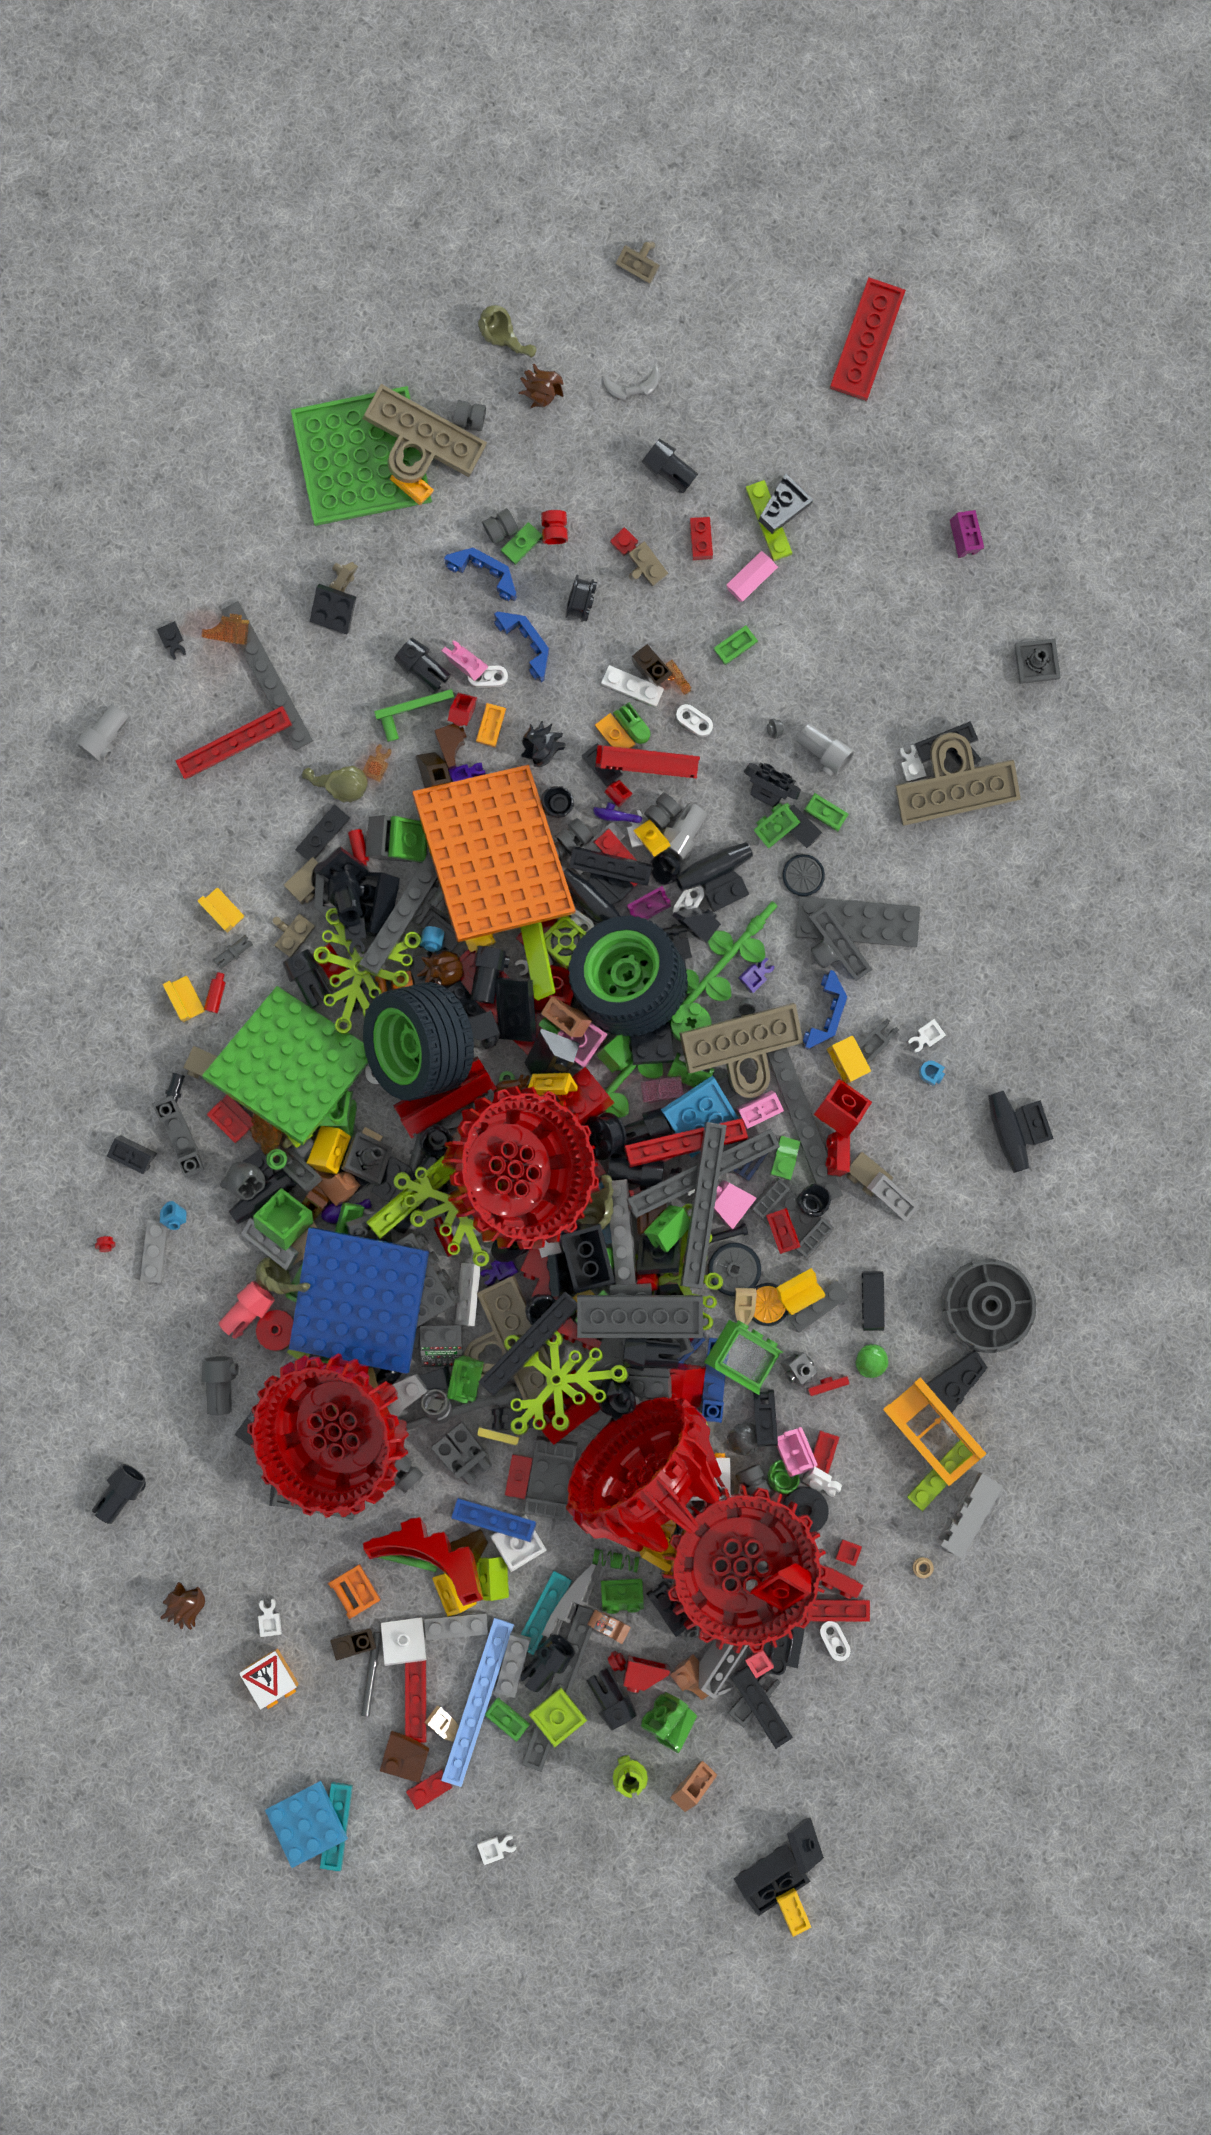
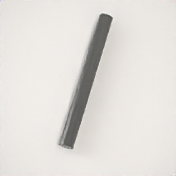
M373 1632L376 1649L370 1652L361 1716L364 1717L370 1716L381 1632Z

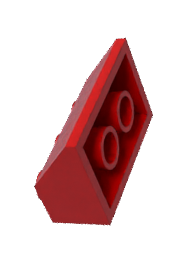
M574 1369L569 1374H576V1370ZM577 1382L568 1384L577 1392H582L586 1397V1401L582 1405H577L562 1390L564 1414L570 1421L569 1427L566 1430L559 1431L552 1425V1419L555 1416L554 1394L549 1396L543 1403V1416L546 1421V1427L542 1432L553 1445L600 1410L599 1403ZM577 1395L575 1398L576 1402H581L583 1399L582 1395ZM563 1418L557 1419V1425L564 1423ZM542 1420L536 1422L539 1427H542Z

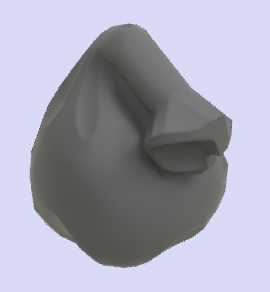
M235 1162L231 1165L220 1186L222 1189L229 1190L239 1199L249 1200L264 1188L266 1181L264 1174L256 1165Z

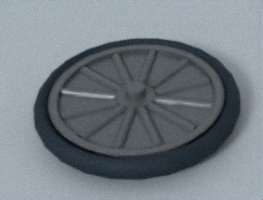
M800 854L787 861L783 868L782 877L786 888L790 892L798 896H809L816 893L822 887L825 880V872L818 859L808 854Z

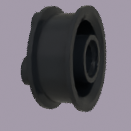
M576 574L569 595L565 618L572 616L579 618L582 623L583 621L587 622L590 612L587 608L591 609L594 601L591 593L595 594L597 582L594 579H591V581L583 580Z
M610 1112L603 1113L600 1116H592L588 1119L585 1126L588 1125L591 1131L589 1142L591 1146H595V1149H593L594 1158L606 1160L610 1156L616 1157L621 1155L627 1143L626 1131L621 1120Z
M799 1487L786 1496L783 1505L788 1506L791 1501L798 1504L795 1511L796 1516H802L800 1514L801 1506L809 1505L811 1507V1512L808 1516L813 1523L809 1532H817L825 1525L829 1515V1508L826 1499L819 1491L811 1487Z

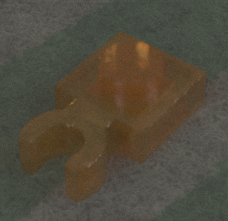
M673 659L666 663V666L673 675L668 679L670 681L674 680L682 693L686 695L691 691V686L685 680L684 675Z
M381 744L376 747V757L370 755L363 769L367 777L381 782L389 766L384 760L389 758L392 750L389 748L386 754H381Z

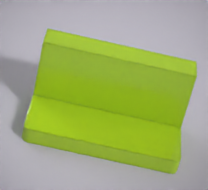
M502 1556L493 1558L481 1557L476 1567L483 1600L494 1601L508 1598V1568Z

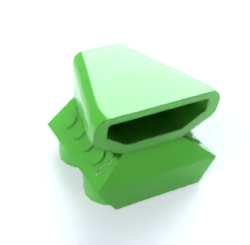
M347 1090L317 1129H320L321 1126L340 1128L351 1137L353 1136L357 1103L352 1099L353 1091Z
M664 1692L656 1698L654 1708L642 1718L641 1727L653 1734L660 1744L679 1753L697 1715L681 1699Z

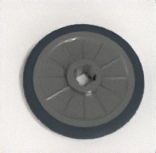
M728 1243L719 1247L712 1254L708 1264V1274L717 1273L722 1277L723 1285L718 1289L719 1292L728 1296H735L736 1288H755L761 1276V1263L757 1254L750 1247L741 1243ZM732 1265L739 1267L738 1274L730 1272ZM717 1278L712 1280L713 1286L718 1284Z

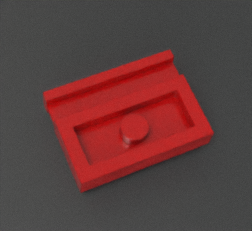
M228 1095L206 1114L234 1143H237L257 1124Z

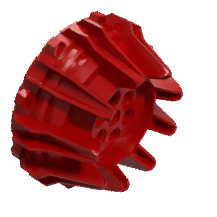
M518 1086L494 1092L492 1102L485 1097L474 1100L475 1110L471 1108L462 1111L463 1120L457 1128L461 1137L460 1142H445V1146L448 1149L444 1155V1160H442L443 1167L456 1169L450 1175L451 1185L457 1186L459 1189L449 1193L447 1196L448 1201L458 1211L456 1214L457 1218L472 1214L474 1216L473 1227L478 1232H481L483 1242H494L496 1239L500 1249L510 1248L514 1241L517 1242L520 1249L544 1248L545 1240L547 1243L559 1242L561 1231L572 1233L577 1229L576 1220L584 1219L583 1211L587 1204H591L593 1201L590 1195L591 1191L597 1188L599 1184V1179L594 1173V1167L598 1166L595 1163L593 1153L595 1146L590 1145L589 1136L591 1131L588 1125L582 1126L578 1122V1114L568 1110L565 1101L557 1102L554 1093L545 1091L539 1096L534 1087L524 1088L522 1092H520ZM503 1146L507 1149L506 1155L503 1152ZM522 1150L525 1152V1158L522 1157ZM492 1161H493L494 1164H495V1169H494V1170L491 1168V1162H492ZM510 1166L513 1167V1174L510 1173ZM529 1170H530L531 1173H532V1177H531V1178L528 1176V1171H529ZM498 1181L501 1183V1190L498 1189ZM517 1185H518L519 1188H520V1193H519V1194H518L517 1191H516V1186H517Z
M339 1353L331 1357L328 1363H323L320 1357L309 1358L304 1355L297 1359L295 1364L289 1362L280 1368V1378L272 1375L264 1382L265 1388L258 1391L257 1395L260 1401L251 1409L255 1419L248 1424L247 1433L252 1435L254 1441L250 1445L251 1448H254L257 1459L256 1465L261 1466L263 1470L261 1478L266 1485H273L277 1489V1495H282L291 1502L293 1507L296 1504L302 1508L303 1514L312 1516L316 1511H320L325 1518H329L334 1513H339L341 1517H346L351 1512L355 1515L365 1510V1501L376 1504L384 1497L383 1492L386 1493L395 1486L394 1478L398 1472L395 1467V1461L402 1459L408 1454V1450L404 1448L405 1438L409 1436V1433L406 1431L407 1422L405 1420H398V1417L390 1414L387 1406L398 1399V1392L395 1387L385 1381L374 1389L370 1385L369 1375H367L369 1367L359 1364L358 1359L351 1361L343 1360L342 1355ZM332 1405L335 1406L337 1412L333 1410ZM350 1415L354 1417L355 1422L351 1419ZM317 1416L321 1419L322 1423L318 1421ZM335 1426L339 1428L340 1433L337 1432ZM353 1435L357 1438L358 1442L353 1439Z
M660 1397L641 1402L636 1405L632 1413L623 1415L617 1421L613 1420L608 1423L585 1448L571 1473L572 1475L568 1483L567 1492L569 1495L566 1509L573 1516V1521L594 1539L607 1538L637 1552L642 1551L643 1546L656 1552L666 1551L669 1545L661 1525L669 1520L675 1522L688 1533H694L698 1529V1523L686 1508L692 1496L695 1495L711 1504L718 1502L720 1498L719 1489L714 1478L720 1477L722 1473L709 1441L710 1427L706 1424L707 1420L683 1397L679 1399Z
M739 1484L738 1494L729 1495L728 1489L721 1487V1499L718 1502L711 1504L704 1501V1508L701 1511H698L692 1505L688 1506L693 1511V1517L698 1523V1529L694 1533H688L686 1530H683L681 1534H672L669 1543L675 1549V1552L662 1554L665 1560H672L671 1570L662 1572V1576L673 1579L674 1584L667 1590L669 1599L679 1602L673 1609V1612L676 1615L685 1612L688 1619L683 1625L688 1630L698 1625L699 1639L706 1643L716 1639V1647L722 1650L724 1643L733 1645V1650L736 1653H740L743 1645H748L753 1653L762 1652L764 1644L770 1642L776 1648V1640L785 1635L790 1639L793 1638L791 1630L795 1626L805 1628L808 1625L807 1612L810 1608L818 1609L814 1605L818 1591L822 1593L825 1591L818 1586L819 1581L826 1578L828 1568L819 1562V1558L826 1554L822 1548L818 1549L815 1539L820 1537V1533L816 1531L809 1532L813 1523L809 1516H796L795 1511L798 1504L792 1501L788 1506L781 1504L782 1494L778 1492L770 1498L767 1489L758 1487L752 1495H747L745 1485ZM729 1542L736 1543V1549L733 1552H727L726 1546ZM755 1542L757 1545L756 1551L748 1553V1545ZM719 1560L725 1561V1567L722 1570H716L715 1564ZM741 1560L745 1561V1569L737 1571L736 1564ZM765 1561L766 1569L759 1572L757 1570L758 1563ZM795 1563L812 1572L811 1594L784 1611L751 1594V1590L746 1589L748 1580L754 1579L756 1587L775 1573ZM728 1579H734L735 1585L731 1589H726L725 1582Z

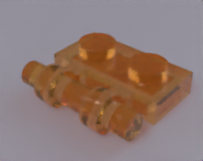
M254 1113L251 1120L254 1126L250 1128V1132L254 1141L260 1144L262 1152L267 1155L274 1148H278L283 1132Z

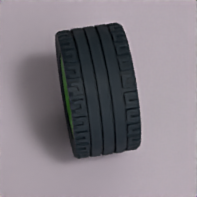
M617 916L598 923L587 931L577 943L569 962L570 967L568 971L570 973L568 978L570 979L569 983L574 996L594 1023L612 1034L639 1036L660 1028V1026L666 1024L676 1014L686 995V985L688 984L686 978L688 975L680 953L661 927L653 923V921H648L646 918H640L639 916Z
M432 982L402 987L379 994L368 1007L363 1024V1043L366 1058L375 1079L391 1096L403 1101L417 1100L450 1091L465 1081L471 1070L474 1057L472 1028L462 1004L447 988Z

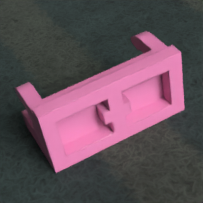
M452 641V644L455 646L452 651L447 647L441 650L451 664L474 681L488 668L487 664L463 646L461 647L457 641Z
M772 1090L736 1107L747 1129L784 1111L776 1093Z
M802 1427L778 1436L777 1449L789 1477L806 1473L818 1466Z

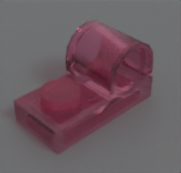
M682 1076L641 1082L644 1103L660 1102L684 1095Z

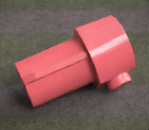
M252 1281L237 1294L239 1301L219 1322V1326L226 1334L230 1335L233 1332L232 1337L234 1339L243 1335V1331L257 1316L263 1318L275 1301L272 1294L262 1289L256 1281Z

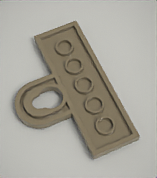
M383 384L379 386L363 416L365 421L398 438L389 454L388 468L396 479L405 483H414L421 480L433 459L470 477L487 445L486 441ZM408 447L416 448L421 453V460L415 462L413 466H406L403 463V451Z
M953 732L940 735L931 746L930 757L934 777L895 785L903 826L1021 800L1014 760L975 768L970 743L962 735ZM951 747L957 750V754L961 756L962 760L961 767L956 772H947L944 768L946 751Z
M795 1003L679 1033L688 1073L726 1064L732 1089L737 1094L746 1098H754L761 1095L769 1085L770 1071L766 1053L803 1043ZM746 1058H752L756 1064V1079L753 1083H747L745 1077L740 1073V1064Z
M511 1276L477 1293L493 1331L470 1342L465 1350V1356L479 1360V1354L490 1344L498 1345L502 1350L503 1356L508 1351L504 1346L505 1339L509 1335H516L521 1338L532 1326L526 1317L525 1307L527 1303L515 1276ZM514 1339L510 1340L509 1346L512 1347L516 1341ZM544 1344L538 1351L539 1360L552 1370L551 1357ZM491 1363L483 1364V1369H482V1373H481V1378H482L495 1364H491ZM534 1366L522 1367L514 1376L523 1400L536 1399L547 1386V1377ZM554 1377L553 1382L555 1384L559 1383L560 1377Z

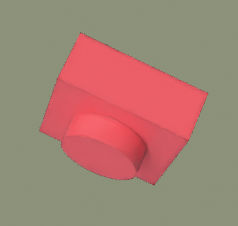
M764 1649L762 1652L753 1653L745 1658L755 1678L774 1668Z

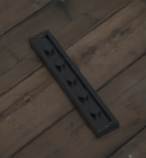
M564 1292L478 1382L494 1397L577 1311V1302Z

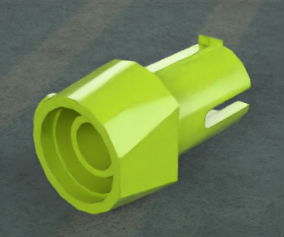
M624 1755L617 1759L619 1764L613 1773V1784L617 1792H620L625 1797L632 1798V1793L636 1792L638 1796L642 1789H645L648 1776L641 1763L630 1759L629 1755ZM630 1773V1776L635 1777V1779L631 1782L626 1781L625 1774Z

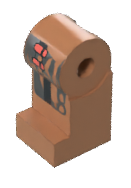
M596 1609L587 1624L623 1644L631 1628L624 1622Z

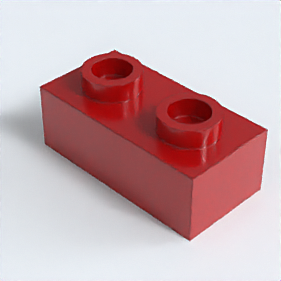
M710 517L690 518L692 560L713 559Z
M458 692L450 707L447 721L453 722L457 726H467L475 711L477 697Z
M835 1131L828 1135L826 1141L828 1148L826 1167L827 1175L840 1177L850 1172V1135L848 1138H845Z
M824 1564L828 1568L827 1577L822 1579L821 1585L831 1590L833 1587L841 1590L839 1594L848 1599H851L852 1596L858 1598L864 1585Z

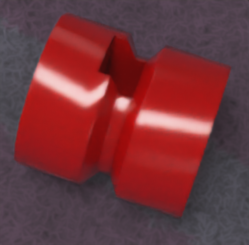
M562 510L542 512L541 522L544 527L542 530L543 543L556 545L568 542V531L564 527L567 525V513Z

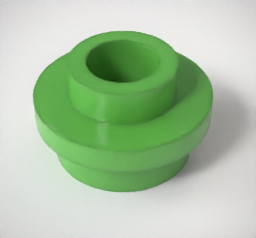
M280 1149L271 1150L266 1156L267 1165L275 1170L283 1168L287 1163L285 1152ZM278 1155L280 1160L274 1163L273 1157Z

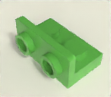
M779 803L771 810L773 812L772 815L768 818L765 815L756 822L758 826L754 831L768 849L801 823L789 809V803L784 805Z
M642 1579L601 1581L603 1612L616 1614L619 1611L627 1610L630 1613H635L644 1609Z

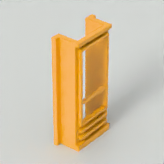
M921 1377L883 1409L948 1486L987 1454ZM930 1404L940 1417L936 1418L934 1423L919 1436H916L906 1423ZM942 1419L973 1454L951 1474L946 1471L920 1440L936 1424H940Z

